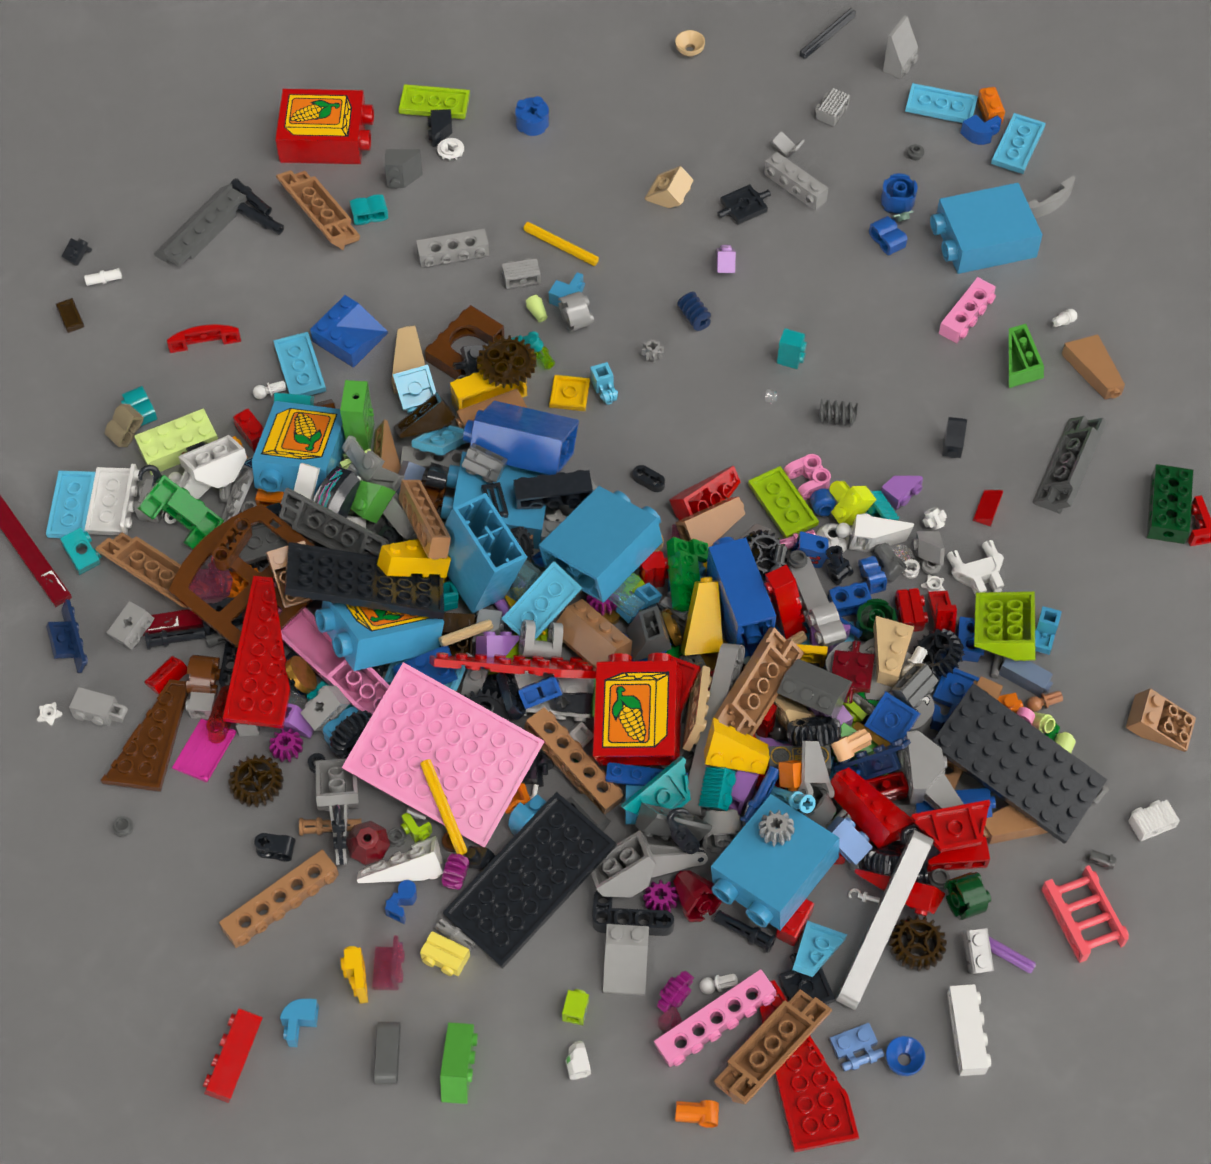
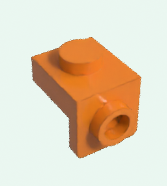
M520 784L505 813L511 814L520 802L525 805L530 801L525 784Z

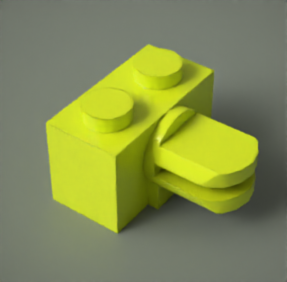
M834 481L830 485L829 491L838 502L831 513L839 524L847 523L849 526H852L856 515L866 513L877 500L867 486H852L850 488L845 481Z

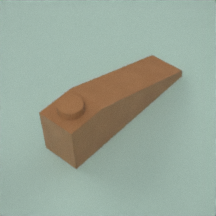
M384 419L375 430L374 453L385 461L382 465L383 468L399 473L401 468L388 421Z

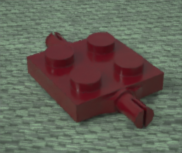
M856 640L852 642L851 651L835 650L832 667L833 674L852 681L844 700L847 704L848 697L849 704L853 702V693H870L875 654L859 652L861 642L857 641L856 646Z

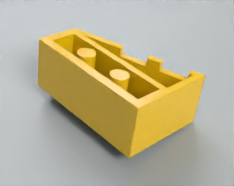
M419 539L382 545L377 565L387 576L411 577V574H422V577H429V574H440V578H446L451 558L449 556L437 560L428 558Z
M713 717L704 748L705 765L765 775L770 759L769 747L767 743L748 734L744 735L736 731L734 727H728Z

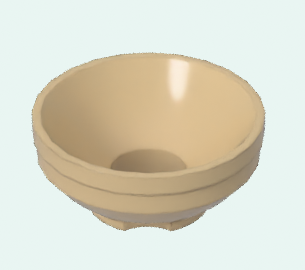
M694 30L683 31L675 39L676 49L681 54L689 57L697 55L704 49L705 38L701 33ZM687 47H692V48H694V50H693V51H687L686 48H687Z

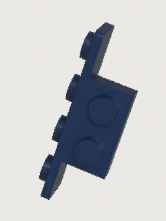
M67 599L61 609L64 621L48 622L46 628L54 659L74 658L77 673H82L84 667L87 666L88 658L83 651V639L79 636V624L75 621L74 606H71L70 599Z
M900 738L892 741L891 745L886 747L884 744L874 747L873 751L868 753L866 750L860 751L855 754V757L838 762L833 769L837 771L857 764L864 780L899 770L901 764L895 751L906 748L911 743L910 739L903 741Z

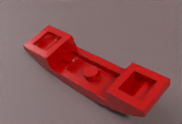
M218 324L201 325L176 333L167 339L170 353L188 351L187 345L221 339L224 345L241 342L239 328Z

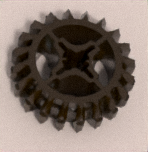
M254 754L253 759L246 756L245 762L239 760L240 766L233 765L234 772L229 774L231 778L228 781L229 789L234 799H239L242 805L246 803L250 808L254 803L255 807L258 808L259 803H263L266 806L267 800L273 802V796H279V790L283 788V773L278 763L273 762L271 757L266 759L262 755L258 758ZM253 776H255L256 780H258L259 786H257L256 782H254L255 780Z
M917 914L914 920L908 916L906 921L901 919L899 925L894 926V932L890 935L892 940H890L889 945L893 947L891 954H897L895 960H903L901 963L902 967L908 964L911 971L915 966L919 972L922 966L929 970L930 965L935 967L937 966V961H942V955L946 952L947 940L943 939L945 932H939L941 929L940 925L933 926L935 923L934 919L927 922V917L924 916L920 920ZM904 934L909 942L906 948H904L901 937ZM930 938L934 942L935 949L933 952L929 950L927 944Z

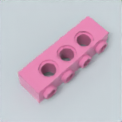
M977 277L941 322L939 334L956 344L961 338L964 339L968 334L969 328L975 326L979 315L982 316L987 309V305L992 304L995 300L996 286Z

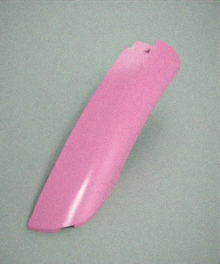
M305 607L281 630L283 642L299 657L303 658L330 686H337L356 709L362 712L366 710L373 714L390 685L372 667L353 671L344 657H337L333 649L332 639L327 632L321 633L318 630L315 616ZM278 608L279 614L282 613V610L280 608Z

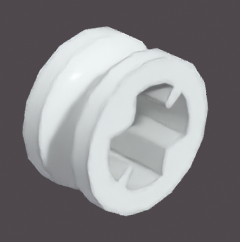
M906 560L904 563L907 568L902 574L906 578L913 579L918 576L920 565L916 560Z

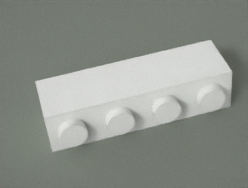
M975 984L950 986L947 997L959 1075H984L988 1068L991 1067L990 1054H986L985 1046L988 1045L987 1034L983 1033L982 1029L984 1014L979 1010V1005L981 1004L980 992H976Z

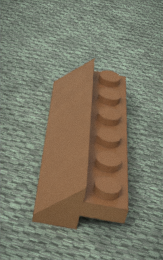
M291 170L276 175L279 182L332 244L344 250L345 245L359 241L360 235L351 225V218L315 176L310 177L306 171L294 174Z
M123 532L113 540L107 538L95 548L97 552L183 608H187L169 593L173 579L181 567L173 559L137 536L132 539ZM193 579L189 589L203 599L209 594V588Z
M775 627L769 628L714 718L728 727H734L736 731L744 735L748 734L753 737L777 698V691L785 673L797 659L802 657L804 652L793 640H786Z
M800 989L789 1002L785 1000L727 1061L729 1066L714 1080L715 1085L730 1096L733 1102L746 1105L832 1012V1009L815 997L813 999Z

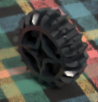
M769 530L752 531L744 538L748 541L756 565L761 564L768 568L763 569L757 565L763 581H766L765 574L769 573L771 567L775 565L771 560H774L773 556H775L776 546H785L786 544H780L781 538L776 539L775 533L769 534ZM758 542H763L768 546L765 547L761 543L759 544Z
M936 629L934 633L929 630V635H923L922 640H917L918 645L913 646L914 651L918 646L927 650L922 663L929 666L938 680L941 676L947 678L949 672L953 674V669L959 668L958 663L963 662L962 656L965 655L961 639L954 632L946 629L942 631Z
M360 710L357 713L353 712L351 716H346V719L335 727L336 730L331 733L329 745L337 756L343 759L348 758L373 714L366 710L363 712Z
M809 716L791 721L787 725V738L789 743L794 746L801 747L802 741H819L820 746H826L841 739L840 720L834 717Z
M900 840L879 849L871 842L872 849L863 857L865 866L874 873L892 875L905 846Z

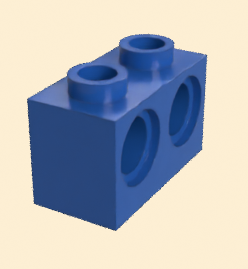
M866 582L853 583L845 587L837 586L830 589L828 593L829 603L834 602L841 617L857 614L859 607L866 603L867 600L872 599Z
M959 617L956 636L961 639L965 655L962 656V660L979 662L980 655L984 656L985 650L974 646L975 618Z
M554 675L518 690L525 709L563 695L558 677H554Z

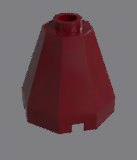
M372 821L354 825L347 837L350 858L357 860L365 866L383 860L390 847L386 829ZM365 838H369L371 840L369 842H366Z
M690 870L680 871L676 874L673 883L686 919L689 922H701L705 920L703 915L709 913V916L714 914L722 903L712 892L714 884Z

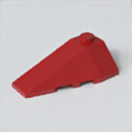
M730 466L685 489L669 499L676 517L682 520L726 498H730L741 482L735 467Z
M855 869L857 875L885 891L891 878L890 876ZM915 882L905 904L914 909L915 914L927 916V913L935 914L945 893L935 886Z

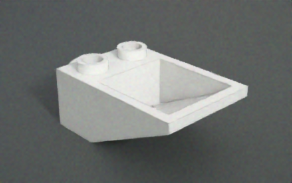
M863 513L856 515L851 528L847 523L838 524L836 534L841 538H846L850 535L848 549L870 552L875 550L879 544L887 543L891 546L907 541L914 523L872 517L869 514Z

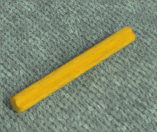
M526 222L524 225L525 232L593 266H596L599 262L598 256L530 222Z
M426 759L420 765L456 854L464 855L467 853V848L430 759Z

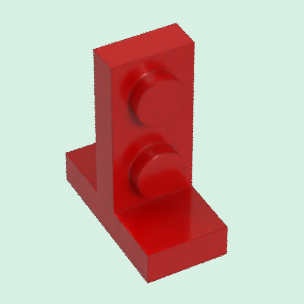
M1195 496L1191 505V514L1195 517L1197 529L1192 530L1188 542L1190 546L1211 543V517L1203 496Z
M948 590L928 592V600L935 623L934 632L936 629L941 631L946 629L948 631L951 630L955 634L957 607L956 604L951 605Z

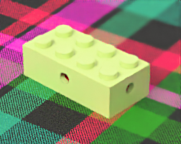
M204 408L134 435L146 465H154L160 472L179 465L180 460L178 456L187 453L186 447L202 441L211 443L218 440Z

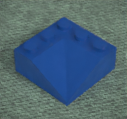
M346 295L310 329L313 343L353 368L388 334V331L358 302Z

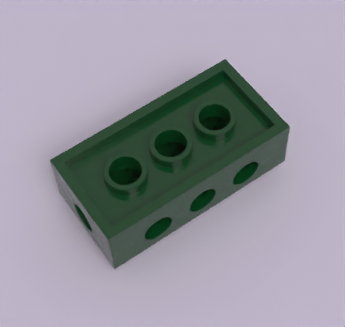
M1159 464L1155 465L1150 484L1148 539L1185 544L1190 533L1194 470Z

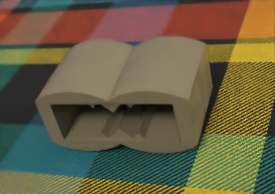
M120 404L115 409L113 419L106 426L105 435L118 447H128L134 439L135 432L140 428L144 417L130 404Z

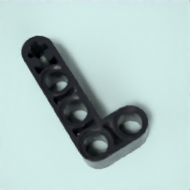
M598 890L594 893L592 917L593 928L597 932L606 933L607 924L649 926V935L668 936L673 932L674 916L669 911L612 908V897L602 896ZM605 898L608 902L600 903L598 900ZM605 918L607 919V921L604 923H599L597 919ZM626 919L628 922L620 924L618 920ZM647 920L649 923L647 925H641L639 921Z

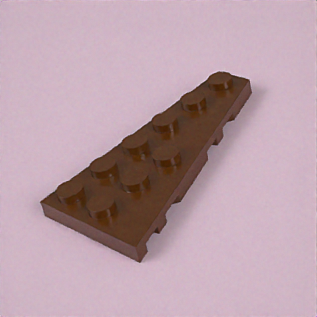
M171 679L168 681L157 697V702L152 709L148 710L146 718L141 724L139 723L122 748V753L117 760L113 761L108 773L102 777V784L161 792L188 696L186 681Z

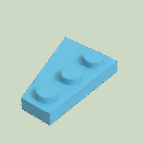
M807 921L792 970L813 977L845 941L847 934Z

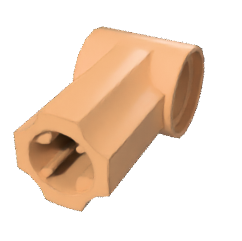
M864 728L849 736L841 737L839 741L831 744L837 761L842 762L853 757L854 753L871 745L872 738L870 733Z

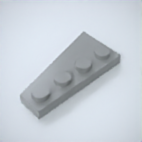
M249 469L233 482L228 502L221 516L224 522L239 513L254 479L253 470Z

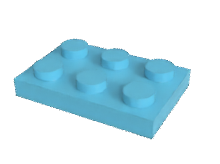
M450 425L448 427L444 426L439 430L426 432L412 440V447L422 452L429 451L437 456H443L466 443L463 441L464 428Z

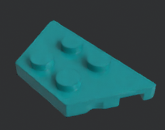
M683 756L678 757L626 800L621 807L636 815L639 814L642 803L669 809L683 807L691 800L690 790L688 789V775L685 772L686 759Z

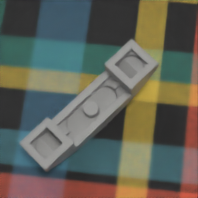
M1072 176L1060 183L1059 191L1040 203L1035 199L1030 201L1028 204L1034 217L1039 218L1058 209L1070 196L1076 177Z

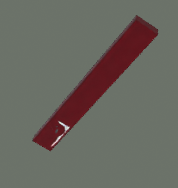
M0 495V529L56 608L63 604L65 600L71 599L72 596Z
M190 609L151 615L155 619L145 633L152 634L159 633L162 630L172 632L203 627L204 624L202 619ZM246 609L242 612L243 620L245 617Z

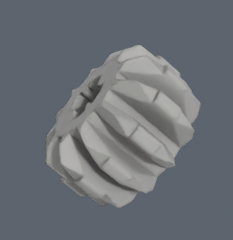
M770 810L769 816L763 815L762 821L759 823V835L761 838H764L766 844L772 841L774 847L776 842L783 846L785 844L784 840L790 841L791 835L795 832L793 827L794 821L789 819L788 813L781 815V811L778 810L777 814H774Z

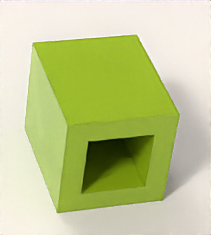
M580 989L568 990L562 1012V1021L583 1026L589 1005V994Z

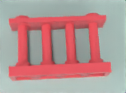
M1090 865L1085 867L1082 878L1060 886L1055 885L1053 879L1045 881L1041 889L1079 963L1086 961L1091 953V949L1114 940H1117L1120 947H1123L1129 939L1126 927L1121 925L1099 884L1097 873L1092 871ZM1088 885L1092 896L1070 904L1065 903L1061 897L1063 893ZM1095 903L1098 904L1102 911V914L1081 922L1074 921L1071 916L1073 911ZM1107 921L1112 932L1089 941L1084 940L1081 930Z

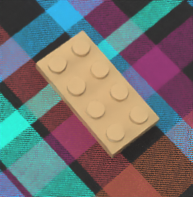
M702 666L689 695L683 749L691 751L694 744L697 745L700 732H704L707 720H704V717H706L709 708L706 703L710 697L708 688L712 681L710 667Z

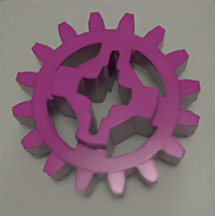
M686 970L676 977L672 976L659 993L662 998L658 1001L657 1007L665 1014L669 1013L671 1009L679 1008L692 991L689 986L693 983L694 977Z

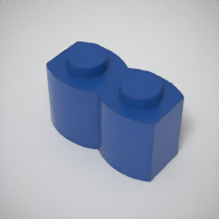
M889 216L870 224L869 233L888 256L906 247V233L897 228V223Z

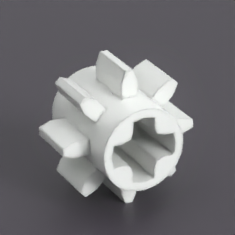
M933 507L924 512L925 516L922 521L926 528L930 527L932 530H937L945 525L944 521H946L945 518L947 516L943 509L939 510L937 507Z

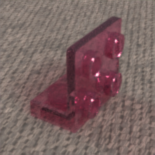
M212 556L208 568L200 569L197 572L189 589L202 600L230 596L233 578L228 570L220 571L216 569Z
M394 935L393 947L375 948L373 990H399V983H403L402 963L405 961V950H403V942L399 941L398 935Z

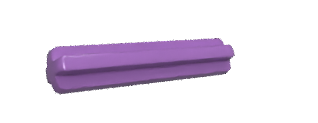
M989 937L992 953L1028 973L1033 972L1036 966L1034 961Z

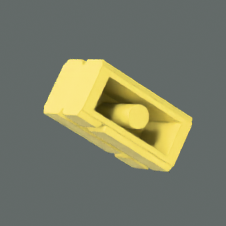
M432 931L423 945L420 955L421 959H423L422 962L427 966L434 967L435 965L440 967L441 971L448 976L453 974L459 976L470 958V950Z

